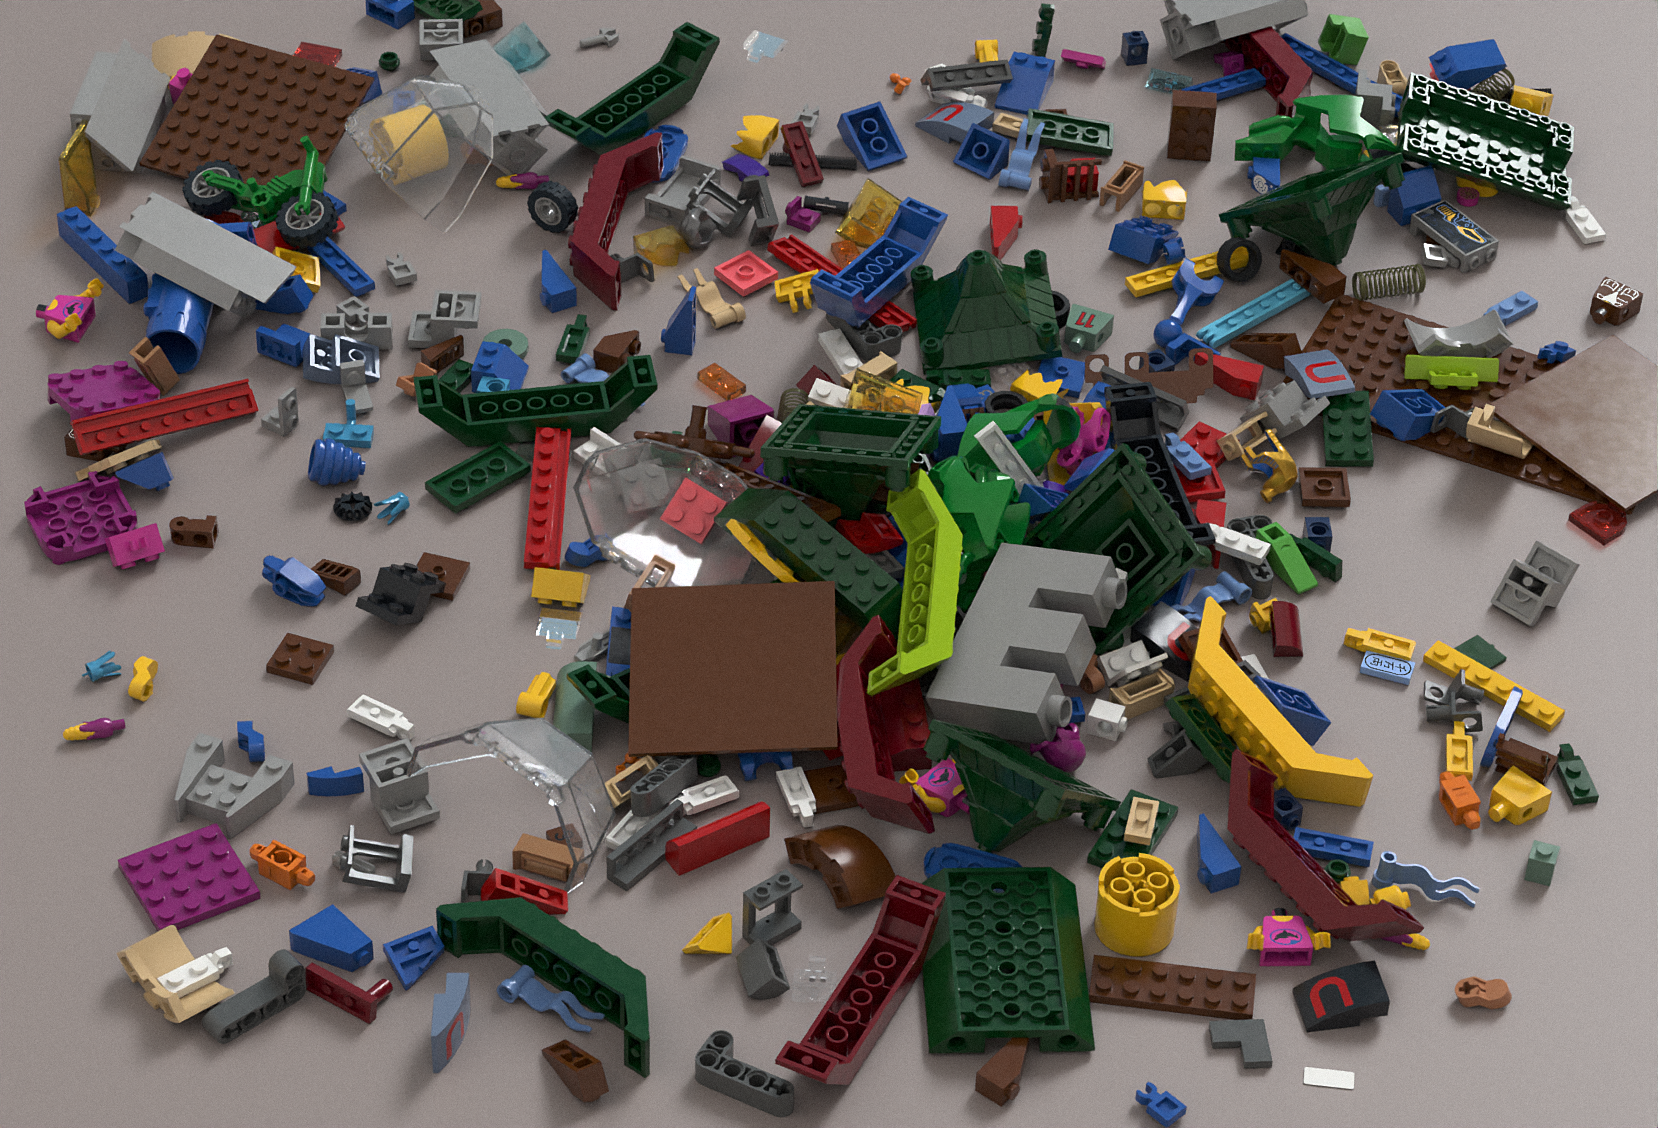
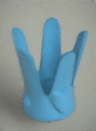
M398 492L388 499L374 503V506L390 504L377 515V518L382 519L391 514L392 517L387 522L389 525L401 511L409 508V497L402 492Z
M110 650L97 660L85 663L87 673L82 674V676L89 675L91 681L94 682L101 677L120 675L121 673L118 672L112 673L120 670V665H115L114 662L104 664L115 656V652Z

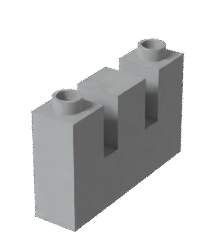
M1001 543L953 640L952 657L942 662L926 695L935 720L993 733L1002 739L1040 744L1044 741L1052 742L1056 734V728L1058 726L1066 727L1072 715V701L1070 697L1064 696L1060 684L1078 686L1096 649L1088 626L1106 628L1114 609H1121L1127 598V583L1124 579L1118 577L1112 558L1110 556Z

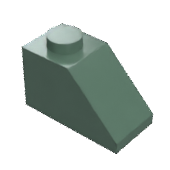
M1534 840L1524 880L1550 886L1561 847Z

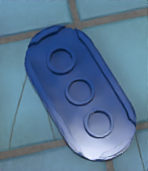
M661 125L658 126V129L653 130L652 128L648 130L644 135L646 137L656 132L662 133L664 169L660 181L650 183L666 181L675 174L679 166V158L684 155L688 147V136L679 127Z
M1516 686L1513 687L1480 763L1482 767H1491L1498 750L1496 749L1498 736L1500 733L1506 735L1520 703L1523 690Z
M956 843L942 844V847L936 848L935 846L926 853L923 869L926 877L930 878L943 868L1022 867V865L1007 857ZM994 889V890H993V891L996 892V893H1003V892H1005L1003 889Z

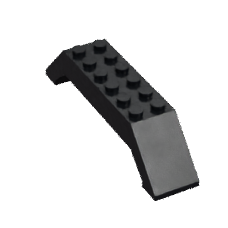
M1151 382L1105 387L1106 410L1111 415L1109 429L1111 449L1116 450L1124 443L1130 447L1132 452L1142 454L1146 460L1145 472L1195 543L1206 547L1215 544L1216 539L1210 524H1197L1161 436L1156 402L1157 396Z

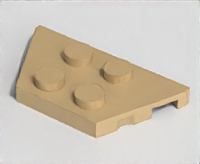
M159 439L150 440L94 463L87 468L75 472V475L79 482L88 478V472L97 471V474L106 471L107 474L114 473L128 466L126 462L131 465L148 458L149 453L162 448Z

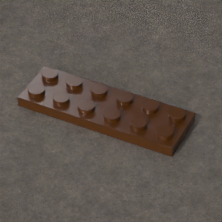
M1094 955L1089 1001L1091 1003L1223 1019L1249 1020L1253 1019L1256 974Z

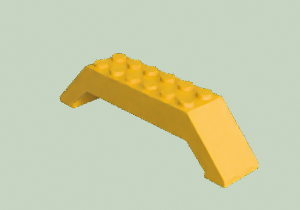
M1211 596L1206 598L1189 677L1188 688L1190 693L1197 697L1211 716H1214L1220 723L1223 731L1236 741L1237 746L1242 752L1263 761L1278 777L1274 782V788L1280 790L1285 787L1295 798L1356 807L1364 805L1374 775L1357 757L1349 760L1319 754L1310 747L1221 648L1219 642L1227 613Z

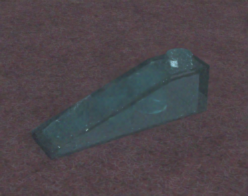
M525 21L515 26L492 46L497 54L511 63L518 74L535 69L551 55Z

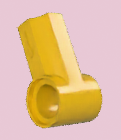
M997 39L975 40V58L979 59V63L998 61Z
M545 672L535 675L527 692H521L519 695L516 713L542 720L548 708V700L556 688V680L549 673Z

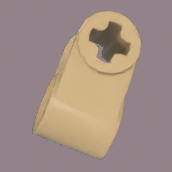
M1392 60L1382 61L1379 67L1377 83L1392 85V92L1403 96L1408 82L1407 78L1404 77L1397 62Z

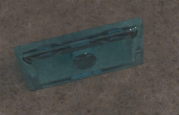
M1151 68L1145 87L1172 94L1173 90H1182L1193 86V77Z

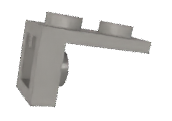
M363 359L340 363L341 387L345 399L355 400L356 414L373 411V404L366 386Z
M289 388L278 398V407L273 408L261 419L262 427L285 437L299 425L296 388Z

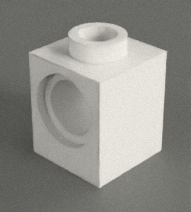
M1096 698L1088 715L1087 733L1116 741L1120 732L1124 733L1127 727L1128 718L1125 717V706Z

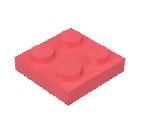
M750 250L714 268V275L743 297L778 279V271Z
M685 477L660 519L703 545L716 524L714 517L728 503Z

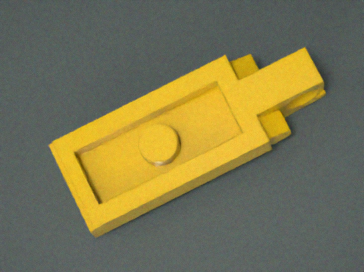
M1348 628L1344 639V645L1353 649L1361 650L1362 652L1368 650L1411 661L1416 642L1370 628L1367 631Z
M1454 721L1452 734H1447L1445 741L1446 771L1451 772L1455 777L1465 775L1468 781H1472V736L1465 735V722Z

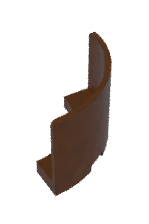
M833 825L784 838L790 864H801L812 870H819L823 874L822 879L829 888L837 909L884 897L886 890L896 877L889 861L880 848L868 836L852 827Z

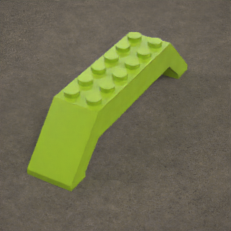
M922 469L910 475V486L905 488L904 491H888L886 511L890 512L894 517L908 545L897 653L869 672L867 694L871 696L921 677L942 662L948 660L953 654L963 534L926 472Z

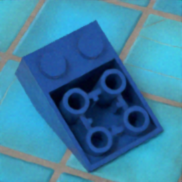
M1146 216L1124 220V222L1115 224L1108 250L1151 264L1157 262L1164 253L1162 244L1166 243V240L1176 238L1179 232L1173 230V226L1160 223L1158 225L1153 223V219Z

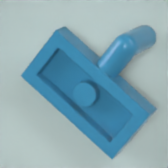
M348 399L346 400V424L326 423L323 440L331 438L335 442L343 443L345 447L371 448L374 425H356L355 400Z

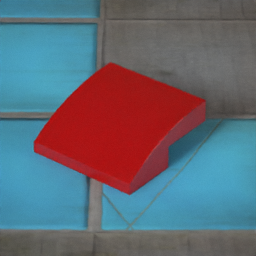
M863 513L860 521L838 519L835 527L842 536L864 554L889 550L903 543V538L885 514Z

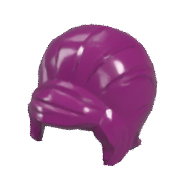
M1070 723L1066 727L1058 726L1052 742L1044 741L1040 744H1030L1031 754L1039 751L1047 763L1064 772L1077 770L1086 757L1085 746L1080 741L1079 728L1074 723Z

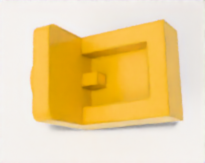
M1276 598L1261 605L1257 601L1252 603L1249 619L1252 625L1258 627L1262 634L1271 630L1269 611L1272 601H1278Z
M1357 876L1343 878L1339 886L1358 905H1370L1367 880H1359Z

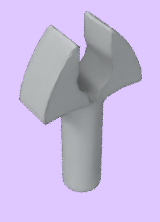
M600 28L599 35L582 39L579 44L581 48L605 43L610 48L618 43L619 33L616 34V29Z

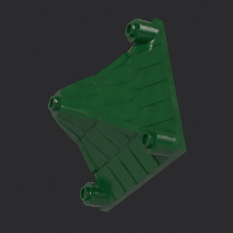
M1397 153L1304 175L1218 215L1221 223L1227 224L1231 238L1241 237L1247 239L1250 237L1249 233L1253 231L1251 226L1262 227V230L1295 242L1299 248L1316 260L1335 266L1341 264L1342 259L1347 256L1356 230V222L1375 193L1374 189L1381 182L1383 187H1389V190L1402 186L1401 182L1405 180L1401 164L1404 162L1402 153Z
M1038 249L1027 252L1024 255L1025 267L1022 268L1002 264V261L985 250H975L970 252L959 263L955 271L934 280L933 270L929 266L918 265L912 269L910 275L924 376L926 371L976 369L1062 357L1059 327L1056 320L1045 252Z
M798 404L760 448V457L763 458V474L768 476L769 480L779 481L788 475V467L794 468L796 473L821 491L826 502L840 507L841 516L838 518L843 520H860L879 486L884 481L885 485L894 492H902L910 486V464L918 453L931 454L933 450L938 448V429L941 426V416Z
M1124 443L1024 538L1022 544L1032 547L1110 556L1115 569L1118 568L1128 573V580L1126 582L1127 598L1124 606L1121 609H1114L1106 628L1088 626L1096 645L1094 653L1100 656L1104 652H1112L1122 648L1124 644L1123 632L1191 568L1199 571L1204 570L1210 565L1212 560L1210 549L1195 543L1145 472V457L1142 454L1132 452L1130 447Z
M932 719L928 727L931 733L923 747V750L927 752L925 756L940 763L941 759L947 760L950 755L956 762L955 768L970 801L969 812L973 838L975 842L979 843L977 848L989 853L993 851L1000 852L1030 833L1034 828L1070 817L1072 813H1082L1081 819L1085 820L1084 826L1094 831H1097L1098 828L1104 829L1112 812L1117 811L1121 804V801L993 733Z

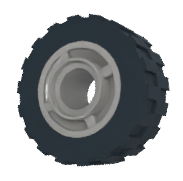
M543 182L528 197L527 205L531 218L544 230L552 233L564 231L578 216L579 208L575 197H573L567 187L560 185L558 182Z

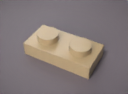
M1000 113L993 122L992 131L1018 138L1024 119Z
M1133 797L1124 841L1150 846L1159 809V801Z

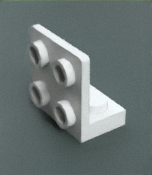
M1142 640L1099 656L1097 662L1107 685L1111 686L1117 683L1118 687L1130 683L1132 679L1138 676L1143 678L1152 674L1154 670L1163 666L1161 662L1167 659L1168 655L1164 653L1150 659Z

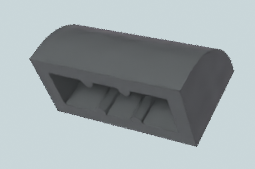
M761 938L757 939L736 956L749 997L766 1000L780 996L790 989L777 948Z

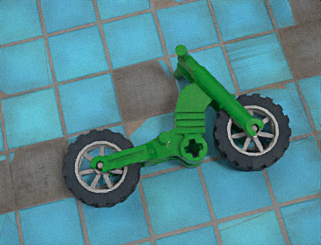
M303 136L300 139L307 152L304 169L293 170L282 177L276 175L274 176L275 179L272 178L271 182H268L267 185H258L255 178H249L247 184H244L234 164L231 165L228 161L215 160V162L208 161L203 166H197L194 172L191 171L188 174V179L184 180L185 186L182 187L187 203L192 211H196L197 214H205L206 216H212V214L220 215L222 211H229L230 209L256 212L262 225L276 221L277 228L285 243H289L290 246L295 248L296 246H299V248H306V246L314 247L319 242L323 243L326 241L325 238L332 236L333 230L338 226L337 221H339L337 211L328 196L325 197L323 193L324 183L328 180L325 166L318 162L319 153L308 136Z

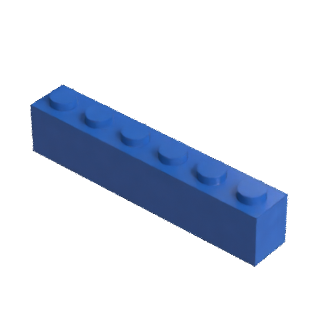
M77 206L57 214L59 236L129 305L148 297L147 274L132 259L115 251L117 245Z

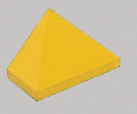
M728 912L713 917L682 951L685 954H732L731 914Z

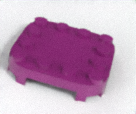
M116 361L114 365H95L89 369H73L68 373H52L48 375L47 401L49 404L58 403L70 414V422L75 419L160 399L158 388L137 370L128 367L126 361Z
M97 471L88 472L89 480L44 492L40 486L33 489V495L27 501H24L27 523L43 553L52 559L54 564L61 565L67 561L108 551L105 538L138 529L136 510L131 509L120 489L119 480L115 476L109 478L107 476H98Z

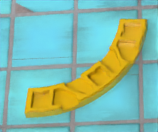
M735 519L729 520L726 524L728 529L772 574L783 583L799 582L793 577L794 571L778 558L774 561L768 555L765 549L766 546L754 535L747 525ZM835 606V614H836L839 610H838V608Z

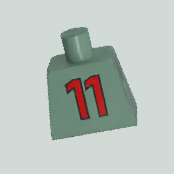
M1073 303L1065 327V344L1069 345V349L1074 353H1079L1082 349L1095 352L1111 336L1114 315Z

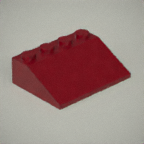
M919 678L881 692L880 697L894 772L908 771L909 769H932V760L925 756L927 752L923 750L930 731L928 729L929 726Z

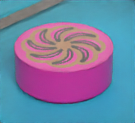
M1471 187L1460 188L1457 192L1456 200L1462 206H1475L1479 201V192Z

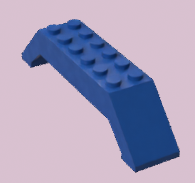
M907 197L899 204L898 210L884 235L836 276L821 269L811 278L810 284L818 308L826 311L828 315L845 320L850 325L861 326L911 282L910 274L912 269L918 265H923L947 220L948 214L911 197Z

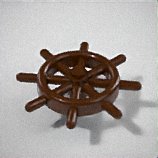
M692 405L690 426H687L685 429V435L654 431V433L635 431L634 433L636 440L653 443V446L657 449L685 453V458L699 460V456L730 460L733 456L752 458L755 455L753 449L735 446V443L707 439L704 423L708 407Z

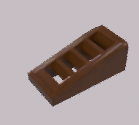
M458 335L421 350V362L439 373L464 355V337Z
M322 559L311 568L312 571L319 575L327 587L344 596L361 583L360 570L349 565Z

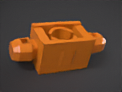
M1449 771L1442 772L1439 778V800L1455 826L1465 824L1471 830L1480 827L1478 813L1479 804H1481L1477 794L1465 775L1455 777Z
M273 840L267 847L261 844H254L249 850L251 858L258 862L259 874L289 890L298 883L304 886H311L315 881L314 872L306 866V856L276 840Z

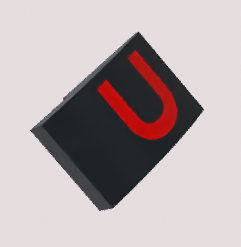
M1161 601L1131 627L1130 642L1135 643L1142 640L1146 650L1150 653V659L1167 653L1168 658L1161 662L1162 668L1189 682L1192 664L1178 637L1182 633L1197 629V627L1182 614Z
M1375 960L1347 965L1325 972L1293 988V995L1306 1032L1360 1026L1361 1019L1388 1016L1390 999Z

